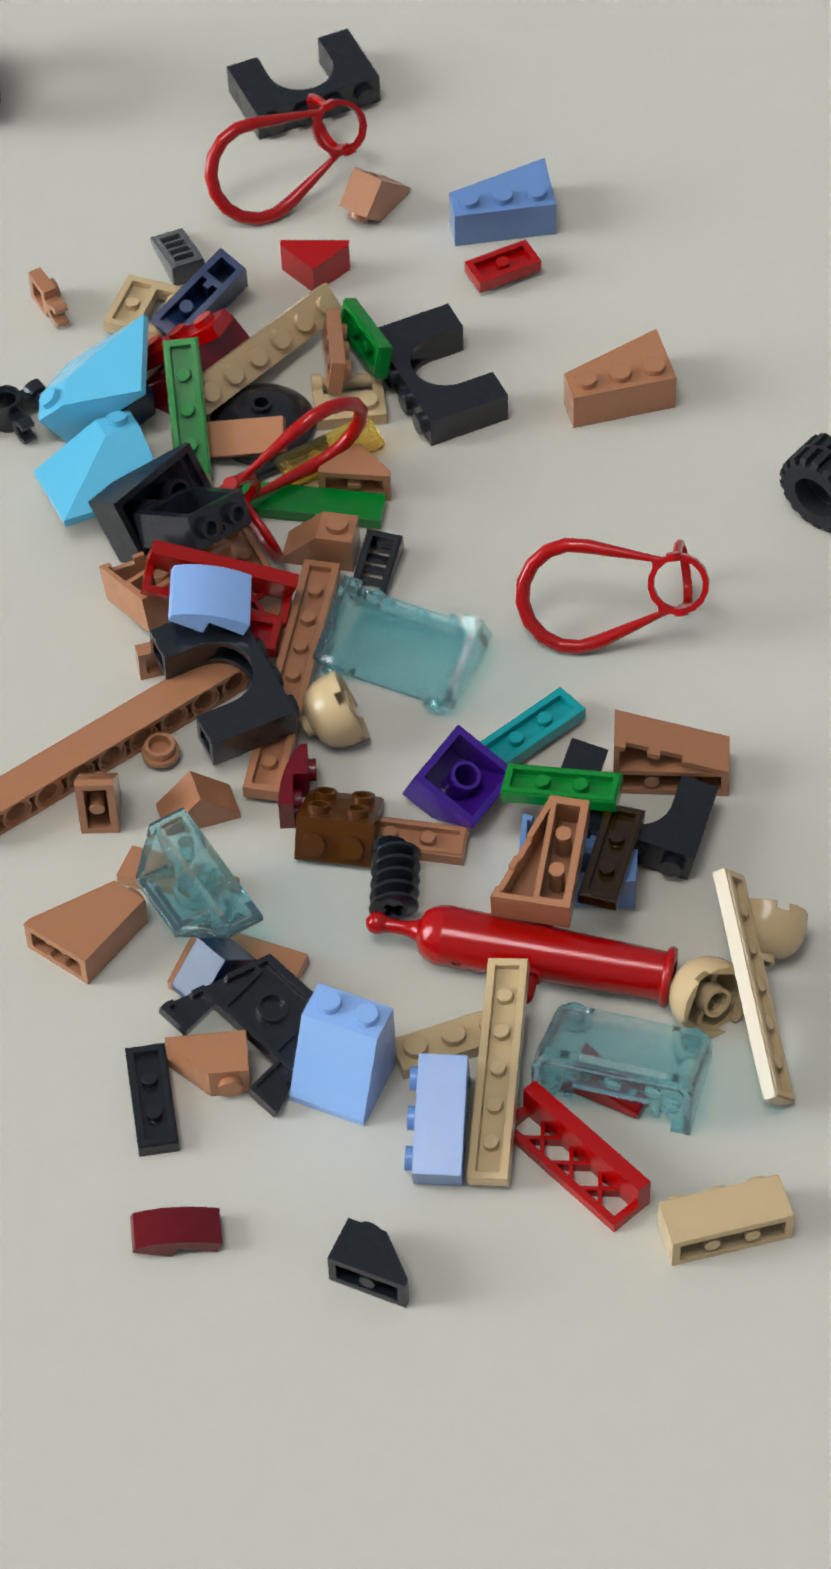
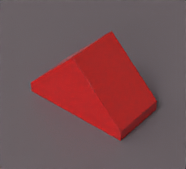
M280 240L282 270L310 291L326 282L330 284L350 270L349 240Z

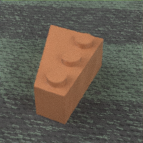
M657 329L564 373V405L573 428L675 408L677 377Z
M223 539L201 550L233 558L231 546ZM143 551L133 554V561L112 567L110 562L99 566L106 597L111 603L148 632L168 622L169 600L140 594L147 556H145ZM154 569L151 585L163 588L169 587L170 574L166 571Z
M615 709L613 772L623 773L624 783L621 794L675 795L681 776L684 775L719 787L716 796H728L730 736Z
M555 795L549 796L527 833V839L518 854L514 855L508 865V871L499 886H496L490 895L491 916L570 928L590 824V801Z

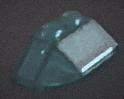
M184 807L149 824L147 839L136 874V882L175 937L230 938L263 921V915Z

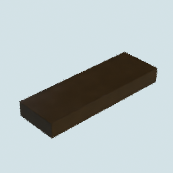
M618 805L617 812L604 811L578 892V903L617 911L645 821V810Z

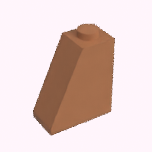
M114 880L29 918L24 923L27 946L86 984H89L148 923L146 902L139 891L132 887L126 888Z

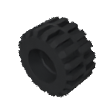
M820 433L819 435L815 434L782 465L783 467L780 469L779 474L781 476L780 485L784 489L783 494L791 503V507L801 515V518L806 522L812 523L814 527L818 529L823 528L826 532L831 533V436L827 433Z

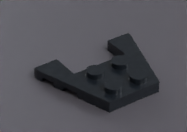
M268 954L225 974L224 978L212 984L202 985L191 990L190 994L175 1001L172 999L165 1002L160 1007L159 1014L183 1036L188 1035L213 1010L218 1012L237 1031L246 1030L247 1040L274 1063L249 1087L247 1094L270 1115L275 1117L279 1113L291 1088L301 1015L313 991L274 956Z

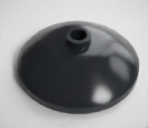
M258 383L247 385L215 409L211 414L210 422L284 416L286 417L287 429L306 412L313 409V407L303 395L291 388L272 383ZM316 424L287 446V452L312 441L316 431ZM260 455L233 457L230 459L242 464L251 465Z

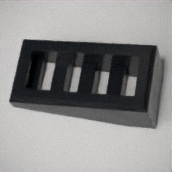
M367 529L349 589V596L385 603L403 552V536ZM378 550L382 552L390 553L389 557L374 554L373 551ZM369 561L384 563L387 565L386 568L379 567L375 565H370ZM365 572L383 575V579L365 576ZM361 583L380 586V589L375 591L361 588L360 586Z

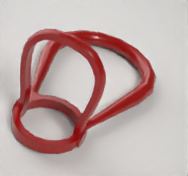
M311 93L306 99L308 111L255 116L232 123L216 137L207 153L204 177L210 198L221 213L241 224L260 226L280 220L298 205L340 156H350L361 146L366 137L367 122L365 114L360 107L348 100H325L319 95ZM339 105L347 106L354 111L359 121V132L353 143L338 144L333 140L322 121L326 111ZM312 117L314 140L322 150L329 154L330 158L285 199L271 209L261 212L245 211L230 203L221 190L218 178L220 158L227 145L239 135Z
M342 396L326 401L309 410L291 424L247 470L234 477L225 478L223 484L218 487L238 489L241 485L251 483L248 491L244 494L252 521L249 528L268 554L279 564L284 561L283 553L268 527L250 504L258 497L318 472L319 466L349 449L359 438L367 423L368 408L358 397ZM339 412H353V419L348 429L334 444L321 454L261 488V481L254 474L256 470L316 423Z
M563 538L544 544L526 560L516 581L515 604L523 626L539 643L559 653L585 654L604 648L668 614H674L675 617L689 615L690 612H693L703 604L709 592L710 579L705 566L697 558L688 554L685 542L682 539H678L674 543L673 552H668L666 556L661 557L590 539ZM567 552L652 562V570L648 576V591L651 600L658 606V612L581 640L563 639L547 631L535 617L530 603L531 583L538 569L550 558ZM680 561L683 580V603L675 607L665 603L658 596L655 588V576L665 563ZM690 564L699 571L703 581L702 592L693 603Z

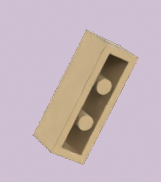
M779 1174L768 1177L755 1176L743 1183L730 1186L717 1185L704 1192L687 1196L674 1195L666 1201L658 1202L657 1225L672 1266L792 1238L794 1213Z

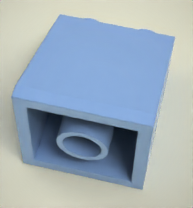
M318 983L301 1015L289 1098L293 1102L364 1126L396 1065L394 1008Z

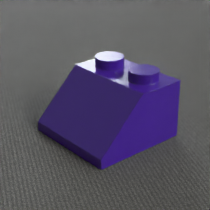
M458 724L416 774L402 794L431 818L473 829L500 796L507 763Z

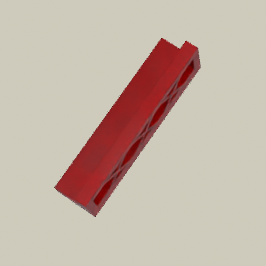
M154 539L147 555L140 594L169 600L170 586L163 588L151 585L154 569L166 571L171 576V569L174 565L202 564L225 567L252 575L251 606L254 609L251 608L250 614L282 618L283 628H285L291 597L297 588L299 574ZM265 596L282 599L279 615L265 612L258 601Z
M536 1080L523 1089V1106L516 1111L514 1144L613 1232H616L650 1204L651 1181ZM530 1117L541 1127V1134L522 1135L516 1127ZM545 1146L564 1147L569 1152V1161L551 1160L545 1155ZM573 1171L592 1172L598 1177V1186H580L573 1180ZM602 1197H620L628 1205L614 1216L602 1206Z

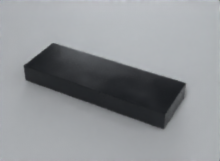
M165 1043L125 1048L139 1157L180 1151Z

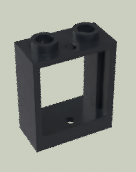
M185 486L133 513L143 548H151L154 539L203 550L252 524L242 489ZM220 526L223 528L221 533L219 532Z

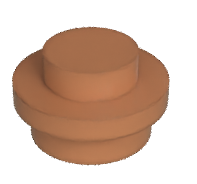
M164 732L150 735L142 746V758L147 765L153 768L169 767L180 756L177 741L171 735Z

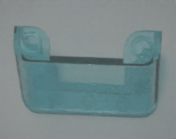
M344 575L312 656L322 666L320 671L326 675L336 670V673H339L341 676L346 675L424 701V707L435 712L444 713L446 708L454 709L492 638V633L483 620L464 614L461 621L458 615L451 613L450 616H446L388 597L383 591L378 589L373 591L368 588H362L361 590L362 580Z
M570 1002L556 1008L535 1053L531 1066V1083L536 1080L553 1096L563 1092V1097L570 1099L574 1088L651 1104V1116L659 1118L661 1112L671 1120L670 1132L690 1136L711 1062L713 1045L710 1038L698 1028H683L589 1008L580 1003Z

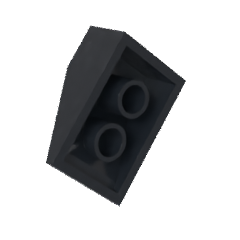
M185 442L113 481L88 501L120 562L127 563L133 561L132 555L142 551L147 556L150 548H143L133 513L185 486L212 487L190 443Z

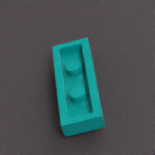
M559 687L480 742L507 764H520L585 719L586 708Z

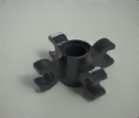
M39 379L29 381L20 391L14 386H0V432H15L18 439L24 445L37 439L36 434L30 429L35 426V423L24 412L30 408H39L40 394L46 389Z

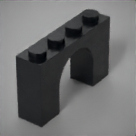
M348 28L318 38L319 63L329 78L313 88L295 90L276 84L257 57L227 66L229 93L246 119L255 116L308 111L306 99L311 93L317 94L325 100H348L361 108L380 101L379 75ZM342 105L336 106L326 111L322 120L351 111L352 109ZM308 117L254 130V133L261 140L311 124L313 119Z
M449 304L378 327L393 347L388 378L385 381L389 388L394 387L398 393V400L402 409L410 412L417 433L419 435L423 434L430 446L508 420V394L493 372L454 385L432 384L421 379L416 374L418 369L429 362L463 351V325Z
M174 622L149 630L151 653L166 680L212 663L232 665L242 670L251 680L250 687L240 698L196 716L198 738L213 766L297 732L296 716L300 715L297 701L292 694L286 695L283 689L284 682L281 673L276 666L271 667L267 661L268 654L260 637L255 639L251 633V622L244 635L211 623L207 625L203 633Z
M572 738L561 768L602 771L608 750ZM682 775L670 810L661 819L643 824L636 847L638 850L637 864L661 871L670 877L688 880L719 787ZM590 810L588 839H590L591 835L597 836L604 811Z

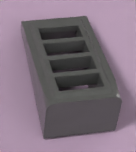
M183 228L150 237L151 244L173 285L186 283L205 264L200 251Z

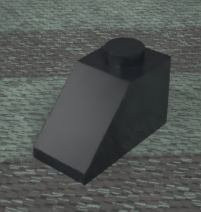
M348 1218L327 1257L329 1280L406 1308L409 1303L408 1278L387 1232L381 1230L374 1223L368 1221L359 1222Z

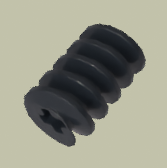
M392 835L380 836L374 841L372 847L373 865L371 869L369 912L371 914L372 912L380 911L389 918L402 919L413 915L419 908L418 897L420 890L418 886L420 883L419 872L421 870L419 861L422 853L418 846L405 841L403 838Z

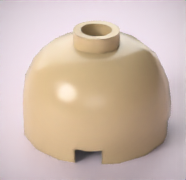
M336 670L320 677L309 686L303 699L305 715L300 717L302 726L309 737L316 735L323 744L330 747H347L370 737L364 717H359L356 708L358 704L342 676L336 673Z
M749 898L765 967L774 966L775 960H783L790 957L804 941L808 913L805 909L792 903L789 905V910L777 907L778 900Z
M715 956L696 957L685 963L671 981L668 999L672 1014L686 1030L696 1037L704 1039L717 1037L725 1032L718 1027L730 1020L736 1023L744 1013L733 964L723 958Z

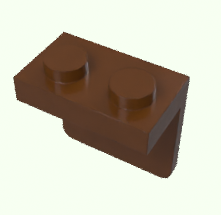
M317 787L309 791L296 816L294 859L371 867L375 825L384 807V799L375 796L374 793L369 791H355L352 794L339 793L332 787Z

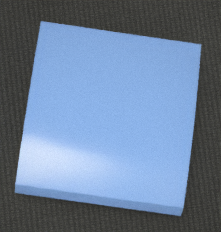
M174 565L171 569L168 621L202 633L207 625L211 623L244 635L250 626L252 575L213 565Z

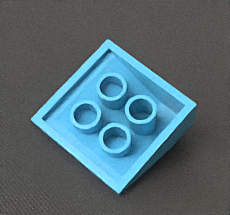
M145 314L141 315L68 362L40 394L38 421L68 443L94 420L106 417L107 414L113 411H120L146 395L149 318Z
M129 410L113 411L107 414L106 417L94 420L34 470V473L64 526L67 527L96 518L88 501L113 481L154 460L142 430Z

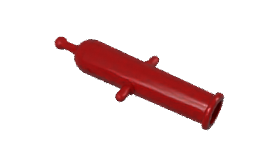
M453 905L434 906L426 910L421 919L409 921L389 918L384 913L376 911L369 914L365 923L370 933L382 934L388 932L403 935L414 940L419 954L424 959L442 967L487 973L488 958L528 959L530 972L527 1004L533 1000L536 986L544 982L658 1000L659 1005L665 1008L669 1005L670 984L677 972L679 954L678 948L675 946H671L668 951L556 928L553 925L491 916V913Z

